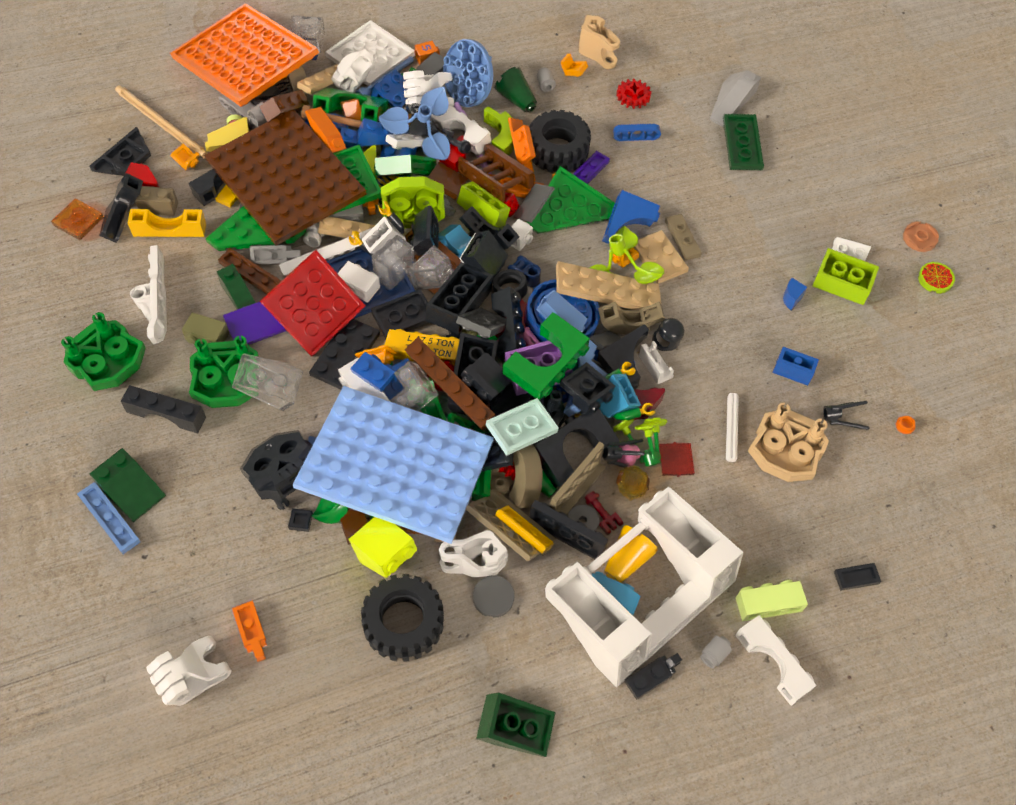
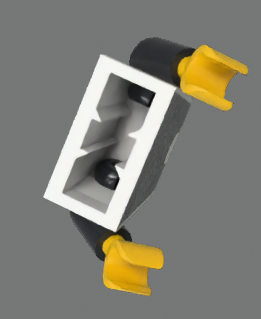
M383 201L386 206L385 209L380 208L378 205L380 213L387 215V218L383 217L361 240L357 231H352L354 238L349 236L351 245H360L359 248L371 256H389L397 248H402L406 240L403 234L405 232L403 222L394 212L390 211L387 201Z

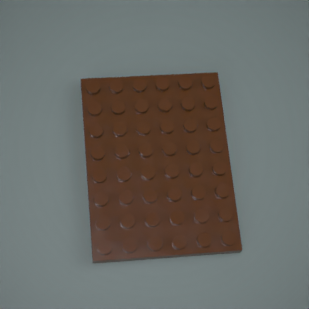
M295 110L288 111L204 155L207 162L275 246L367 195L365 188Z

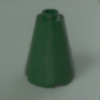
M512 67L501 75L502 79L500 82L496 81L495 90L524 112H532L536 108L537 100L522 70L519 67L518 69Z

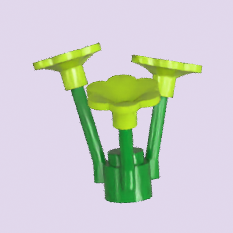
M634 419L622 421L614 427L613 431H622L629 440H634L629 428ZM646 419L643 424L635 426V429L643 430L645 437L648 439L649 449L643 451L645 455L639 458L640 463H645V467L661 463L658 433H660V426L666 425L667 419ZM653 434H654V444H655V448L653 447V442H652V437H651V436H653Z

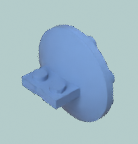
M462 39L457 41L450 47L447 55L444 57L443 72L452 73L453 79L446 83L445 86L450 97L454 98V102H459L463 107H475L484 102L490 93L493 83L492 56H489L484 46L476 40Z

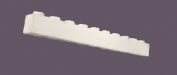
M372 228L360 232V233H359L360 240H361ZM349 237L319 248L317 251L324 259L328 258L330 260L335 258L334 255L345 254L344 251H353L355 247L360 245H351ZM312 252L279 264L283 275H289Z

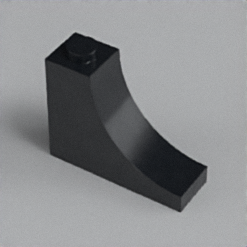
M645 324L599 351L597 358L608 374L617 369L621 370L625 362H630L632 366L628 367L627 370L631 368L636 370L633 375H627L633 389L638 388L641 378L635 367L634 351L647 338L649 329Z

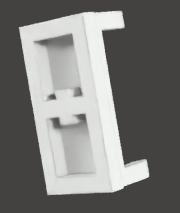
M655 341L651 343L650 347L645 343L641 345L639 357L655 382L660 384L673 378L674 370L672 367L668 368L658 353Z

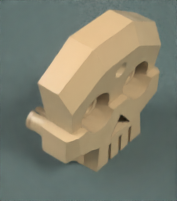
M780 403L776 411L764 414L756 432L757 437L751 444L748 452L762 471L784 481L812 480L816 474L818 461L822 458L829 442L824 434L828 424L825 420L820 424L822 419L814 421L791 411L788 404L784 408L785 403Z

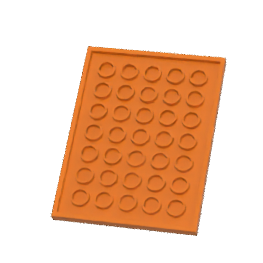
M245 3L170 54L178 63L242 107L255 97L261 95L268 88L274 86L275 83L287 77L288 74L300 68L308 60L313 59L314 56L319 54V51L314 45Z

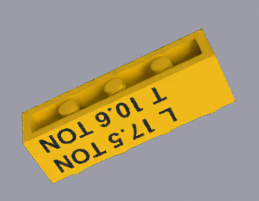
M389 329L384 345L389 346L397 353V355L393 356L394 359L403 360L408 358L409 361L415 362L404 349L419 337L443 362H449L452 366L455 365L459 343L458 338H446L437 334L426 335L421 332L412 333L402 329Z

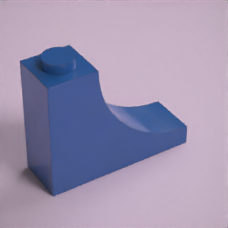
M622 190L616 198L602 242L609 244V238L615 235L624 225L641 224L650 227L659 219L660 212L658 211L660 205Z

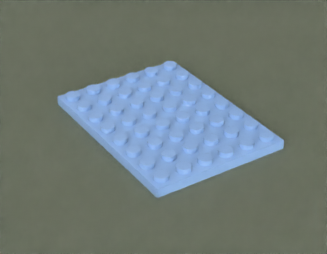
M343 386L293 483V488L452 544L493 444L494 437Z

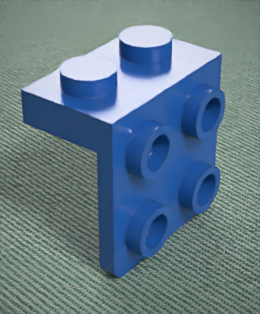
M395 69L390 74H386L381 82H377L372 87L371 96H382L385 99H389L388 102L392 107L402 108L406 104L407 99L404 96V90L406 89L403 86V82L406 80Z

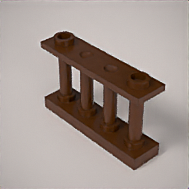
M490 143L484 145V155L471 162L462 157L458 158L459 173L475 182L501 202L505 201V191L518 184H522L528 189L534 186V172ZM485 162H489L491 164L482 169L476 167ZM496 169L502 171L492 177L488 175V173ZM508 176L513 178L504 184L498 182Z

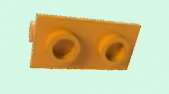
M381 345L378 348L367 349L355 354L358 358L364 352L370 355L374 354L385 365L391 364V361L394 360L393 356L397 355L387 345Z

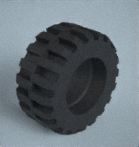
M551 110L550 112H543L541 116L538 115L530 123L529 128L536 155L532 162L536 166L539 165L540 169H546L548 172L553 173L557 172L561 166L571 172L572 169L576 170L588 158L591 131L588 124L584 120L582 121L579 115L575 116L573 112L569 111L568 113L565 110ZM558 138L566 140L569 143L558 145L553 144L548 140Z
M403 574V577L397 578V575L390 576L391 580L388 581L382 579L379 581V587L373 586L369 590L370 596H365L364 606L361 607V622L365 638L369 641L370 647L374 651L378 650L379 655L384 658L390 656L392 661L397 662L398 658H402L403 662H407L409 657L415 656V659L421 658L422 652L429 653L432 650V645L438 643L440 634L443 632L444 612L442 600L439 599V593L436 589L432 590V584L428 581L422 583L421 577L416 575L414 579L410 578L409 574ZM400 602L415 604L423 612L422 623L409 633L398 634L389 631L383 624V615L392 605Z

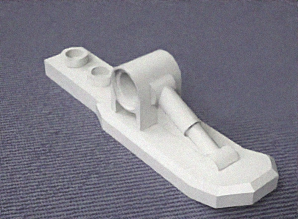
M157 245L150 246V254H148L150 283L136 286L130 291L131 298L149 321L147 337L152 344L163 341L167 332L164 255Z

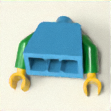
M625 362L621 370L617 369L605 376L615 385L612 400L607 404L601 403L599 408L603 415L608 418L632 420L641 417V414L644 413L648 416H652L655 411L646 412L647 407L653 406L651 403H646L639 409L641 404L627 375L631 376L636 371L635 368L627 370L628 367L632 366L630 362Z

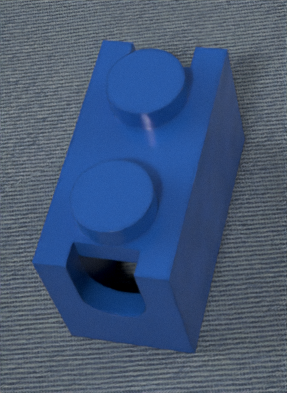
M782 347L772 373L808 386L815 373L819 359Z

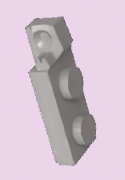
M291 245L250 246L251 261L255 264H277L301 256V249H291Z

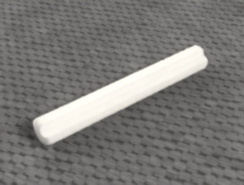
M729 393L727 397L726 460L728 462H736L739 403V395L737 393Z

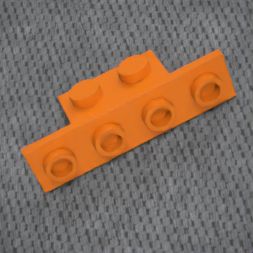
M509 118L508 122L516 159L534 172L531 160L536 155L530 128L527 125H523L522 120Z

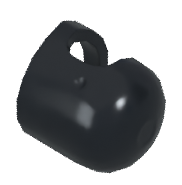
M675 318L663 320L652 336V341H655L657 344L656 348L660 351L676 349L684 336L683 324ZM658 332L664 340L670 342L669 346L664 347L659 344L656 338Z

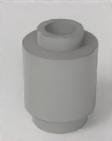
M545 67L538 70L537 80L541 90L544 92L553 90L556 82L551 70Z
M715 636L702 650L701 660L710 668L719 666L732 651L730 641L724 636Z

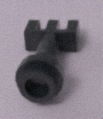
M443 128L442 132L447 134L445 136L449 144L458 147V151L462 154L470 152L471 144L469 141H459L453 138L454 131Z

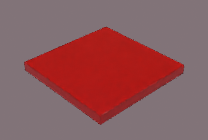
M317 250L312 252L259 301L311 357L365 307V304Z

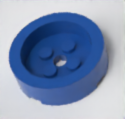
M556 279L545 281L536 286L529 296L524 313L525 327L530 328L540 343L548 341L540 335L541 324L546 319L536 309L544 296L553 290L557 292ZM560 294L587 318L584 324L585 329L582 333L588 338L593 336L600 319L598 302Z

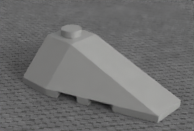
M749 70L731 74L722 84L710 120L724 127V114H736L757 92L761 77Z

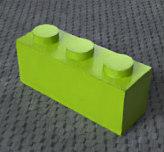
M473 181L461 186L457 203L463 209L468 210L473 206L492 226L499 228L505 226L510 207Z

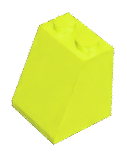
M377 517L372 518L349 539L359 562L385 578L396 572L399 566L407 559H410L417 551L411 536L396 524Z

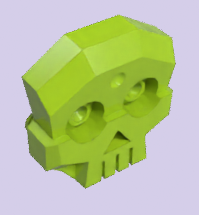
M425 176L399 177L381 187L382 208H386L383 201H387L390 211L394 212L403 222L404 229L412 228L414 216L427 206H432L438 221L445 218L444 185Z

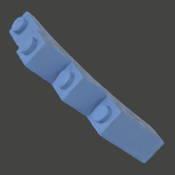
M555 290L544 296L536 309L545 319L554 312L580 332H583L585 329L584 324L587 318ZM589 339L588 346L590 348L585 356H580L577 359V363L572 370L575 371L587 362L605 377L607 373L591 361L595 356L594 351L597 346ZM570 394L564 409V413L569 417L576 413L579 414L581 411L572 403L573 397Z

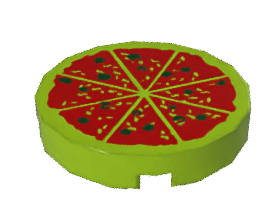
M929 262L920 269L918 281L926 290L941 294L952 288L955 282V275L948 266L940 262Z

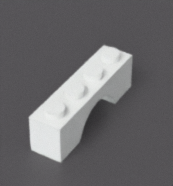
M451 104L448 106L445 114L441 116L431 114V119L440 130L443 131V128L465 131L464 140L470 142V151L479 156L484 152V145L491 144L490 132L486 128L480 127L475 120L471 121L463 112H458Z
M760 615L738 630L735 636L749 653L763 652L770 655L777 662L781 671V680L777 689L791 706L817 686L811 674L804 671L799 665L797 657L790 654L785 647L784 641L773 633L770 624L765 619H762Z

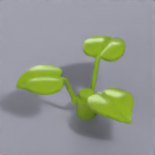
M625 225L609 238V247L611 249L609 250L608 267L606 268L602 264L590 267L591 269L611 273L609 270H611L613 254L621 256L626 253L637 270L634 273V279L638 283L647 284L654 282L665 273L664 269L655 262H644L640 267L636 265L628 250L637 245L638 237Z

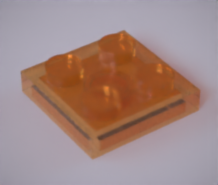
M75 198L51 223L56 228L81 240L104 216L102 212Z

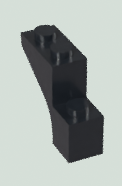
M128 173L124 175L117 185L114 199L106 208L99 236L115 243L118 242L130 209L140 195L143 180Z

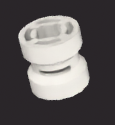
M319 223L307 228V233H305L303 238L305 244L310 247H319L322 241L321 238L324 236V234L318 233Z

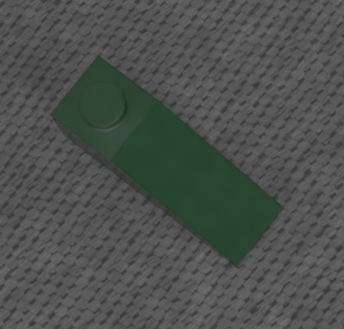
M233 264L216 271L220 285L237 310L256 303Z

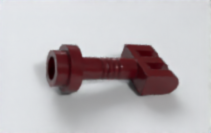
M592 491L584 497L587 506L592 504L595 510H597L603 519L599 526L606 535H609L611 533L609 527L614 531L617 529V525L622 526L624 523L616 512L609 515L598 500L600 495Z

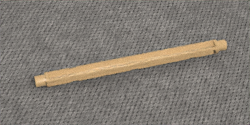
M120 85L116 87L115 90L121 97L182 144L184 143L194 153L198 152L199 156L205 159L204 155L208 153L203 147L191 140L126 88Z

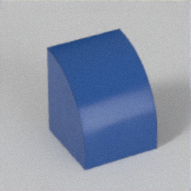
M794 278L790 279L783 294V301L790 310L803 298L807 286Z

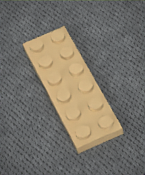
M560 261L556 265V287L559 294L605 304L616 302L619 307L639 310L657 302L661 303L660 288L657 283L641 284L631 277Z

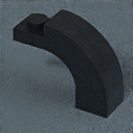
M473 206L459 218L470 231L468 233L470 237H473L477 232L489 230L504 250L508 249L520 237L509 224L500 228L492 226Z

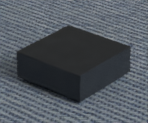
M292 508L288 529L309 532L313 511Z

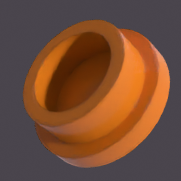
M910 416L899 417L896 421V428L903 434H911L916 428L915 420Z

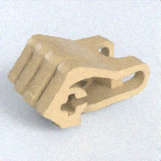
M587 15L581 27L579 53L597 61L605 69H612L617 64V57L613 51L619 48L620 40L610 29L604 27V19L599 16Z

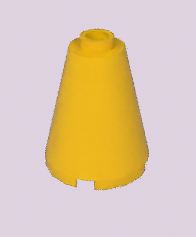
M625 525L617 541L628 533L632 527ZM642 533L641 535L638 534L608 560L604 573L608 578L622 583L658 551L656 545Z

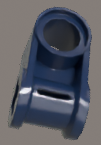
M518 256L517 261L507 267V270L521 271L526 276L528 287L534 288L540 284V267L529 261L526 257Z

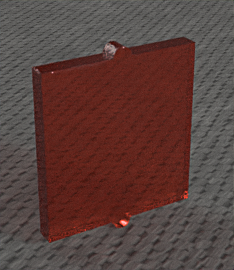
M673 442L659 444L662 476L680 477V475L695 474L691 443Z

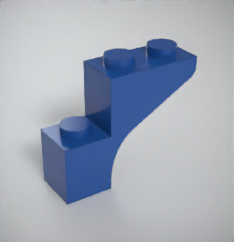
M363 118L358 131L341 127L339 131L346 149L356 145L362 147L389 144L386 142V137L393 134L387 131L380 122Z

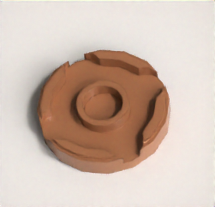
M912 222L903 233L905 243L911 249L919 252L931 251L939 241L937 230L928 223Z

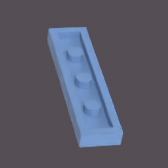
M95 482L77 493L122 554H125L141 543Z

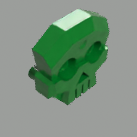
M102 312L95 313L97 318L95 315L92 316L93 323L74 338L71 336L64 337L67 343L64 339L61 341L62 346L65 348V366L75 377L84 379L93 391L120 386L140 369L146 350L142 341L129 335L127 329L117 320L107 321Z
M237 336L234 341L207 343L205 339H202V343L200 339L195 341L194 345L197 352L190 356L192 380L189 394L192 399L211 408L233 407L242 405L260 393L257 376L260 374V358L258 352L247 344L244 336H241L242 340Z

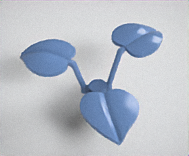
M445 87L435 88L424 94L421 98L418 113H414V116L408 119L407 111L401 107L390 108L379 116L382 126L390 133L396 135L406 133L409 130L408 123H411L415 118H418L422 123H427L429 137L425 138L422 143L423 152L430 158L447 160L450 153L449 141L441 132H437L432 136L430 126L431 114L441 116L448 110L449 103Z

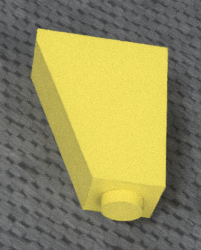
M243 117L207 134L208 141L205 142L206 151L211 152L249 132L247 117Z

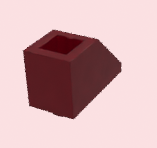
M665 388L634 389L641 404L639 409L646 403L653 405L647 407L646 412L654 411L663 401ZM644 413L641 414V417L634 420L648 419L649 416Z

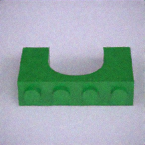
M326 87L313 95V109L321 107L325 113L330 114L335 110H342L340 102L356 98L359 100V104L362 105L361 121L363 118L380 122L379 116L388 110L389 99Z
M554 312L541 324L540 335L560 350L561 359L554 365L541 367L531 363L515 351L503 364V374L533 397L538 398L539 401L543 396L547 397L551 393L553 385L556 382L560 383L565 376V372L568 369L572 370L577 363V359L580 356H585L590 348L588 346L590 338Z

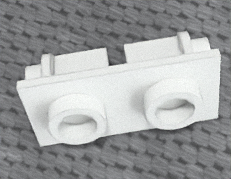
M841 237L834 239L832 247L835 251L863 261L866 260L871 248L869 245Z

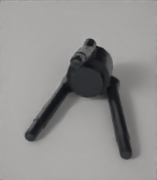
M865 400L824 406L825 421H830L831 425L838 424L869 430V426L838 420L842 418V409L865 405L868 402Z
M641 438L617 443L608 442V445H605L603 449V459L609 465H616L638 472L639 469L618 462V460H621L622 455L643 456L645 452L623 451L619 447L641 443L644 440Z

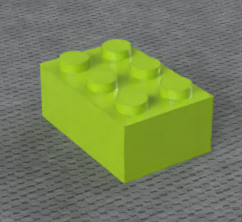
M828 248L812 286L864 305L871 292L879 266Z

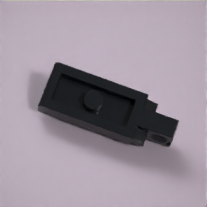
M678 653L668 659L665 655L661 658L659 657L626 678L624 682L637 700L670 679L676 673L674 667L681 663L682 658Z

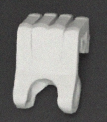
M367 50L350 52L341 60L331 80L337 88L355 93L371 71V66L376 59Z
M423 71L404 72L403 77L406 81L403 82V86L406 89L404 90V96L407 98L406 106L407 104L412 105V103L420 104L424 94L452 81V73L438 72L436 74L424 75ZM447 96L449 105L454 106V98Z
M490 530L463 540H453L452 544L443 542L439 548L440 566L443 572L465 574L471 577L497 576L506 566L509 555L506 547ZM449 547L455 550L454 552H444ZM482 555V567L475 564L472 560ZM445 562H452L454 565L446 566Z
M209 635L192 642L183 651L182 655L175 660L167 651L156 657L146 667L148 673L152 675L150 679L153 685L156 686V692L162 696V700L166 705H184L230 676L232 670L226 662L213 664L204 660V657L213 652L216 647V641L212 636Z

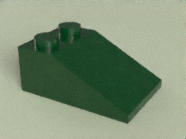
M123 448L89 473L98 487L133 523L166 497L158 485Z
M499 692L487 694L476 739L495 746L547 757L556 712Z

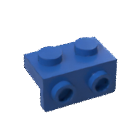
M364 352L350 368L353 374L380 392L391 381L396 382L398 380L396 370L391 365L383 364L376 355H370L367 352Z

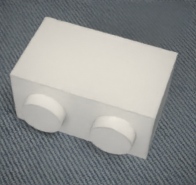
M348 261L338 273L358 298L367 303L380 288L379 277L374 272H369L358 264Z

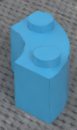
M451 224L439 233V241L459 258L472 239L460 224Z
M601 572L592 573V576L633 615L641 597L634 591V587L608 578Z

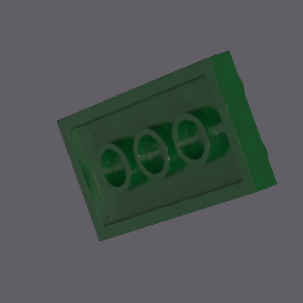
M724 114L723 124L730 170H763L764 162L756 114Z

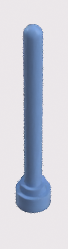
M409 57L388 73L390 74L395 69L400 72L410 65L414 58ZM383 75L378 80L373 82L367 88H359L355 93L370 96V93L372 92V87L377 82H381L385 75Z

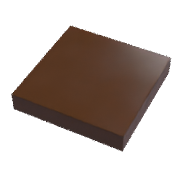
M438 162L428 176L429 179L443 184L444 194L454 200L459 195L461 186L466 184L468 180L467 177Z

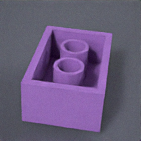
M550 341L505 352V362L516 351L531 363L541 367L554 365L562 357L560 350ZM568 369L565 372L564 378L571 374L573 370ZM511 381L516 396L528 393Z

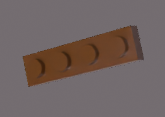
M231 248L218 259L219 264L224 267L233 264L242 279L265 294H268L281 282L280 279Z

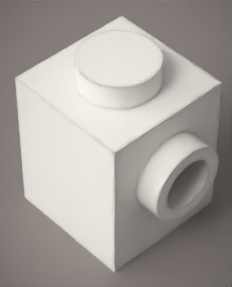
M518 219L511 227L520 237L511 246L520 251L526 244L528 245L532 241L533 227Z

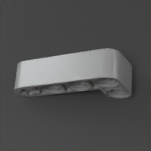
M225 95L219 96L221 105L232 115L237 114L242 116V118L247 117L250 130L267 122L259 107L263 102L255 106L249 101L248 104L240 107Z

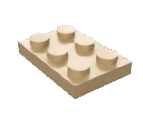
M662 230L638 239L634 249L639 252V258L642 263L655 262L664 269L665 273L656 280L657 284L688 272L689 267Z

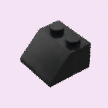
M407 104L408 119L412 118L414 113H418L420 104ZM418 118L408 123V134L429 137L427 123L420 122ZM430 118L431 134L433 136L439 130Z
M427 206L414 216V222L412 223L414 237L411 239V248L414 249L417 256L438 255L439 221L432 206Z

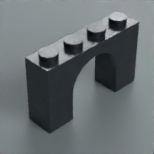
M600 409L596 413L589 412L587 415L580 411L581 415L575 418L573 415L565 420L566 425L560 428L557 425L559 427L557 433L535 443L534 447L538 452L542 469L555 488L563 485L574 472L563 452V442L568 433L576 432L584 435L593 448L599 442L603 443L604 446L608 445V442H620Z

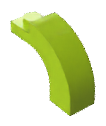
M488 106L484 109V122L500 133L491 141V144L505 154L510 155L514 150L508 119L512 117L506 111L499 114Z

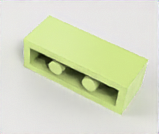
M786 580L778 585L767 583L759 588L748 586L742 588L736 596L742 622L753 620L758 615L761 618L802 612L808 605L800 581Z

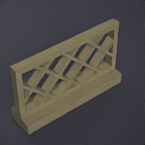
M599 442L551 498L549 506L552 509L568 515L569 511L578 504L602 475L606 468L600 463L604 449L603 443Z
M496 489L490 491L489 497L481 498L467 505L466 511L527 561L539 555L544 556L548 551L541 554L496 517L495 514L498 509L509 505L551 541L555 542L556 538Z

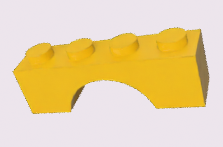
M130 209L128 225L133 237H205L206 220L201 209H184L183 214L176 218H162L153 214L149 209Z

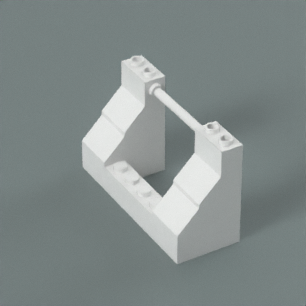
M669 486L664 491H658L649 503H644L639 508V523L587 567H582L578 562L573 566L569 565L563 570L561 576L550 580L545 588L546 598L565 617L595 666L616 688L736 581L742 560L743 551ZM643 530H648L656 537L684 584L677 588L675 595L671 598H665L660 604L661 607L656 611L652 610L649 612L645 621L640 623L592 576V573Z

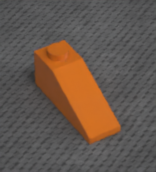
M321 107L305 111L313 132L332 153L346 149L340 132Z

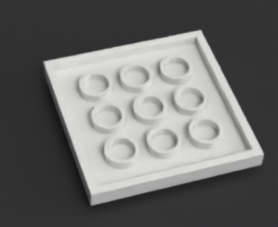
M371 20L325 52L327 58L339 64L348 53L367 50L376 59L371 66V71L363 81L367 86L409 57L415 56L414 49Z

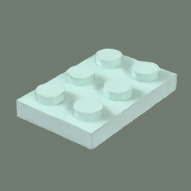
M538 398L486 421L487 428L506 456L557 433L559 429Z

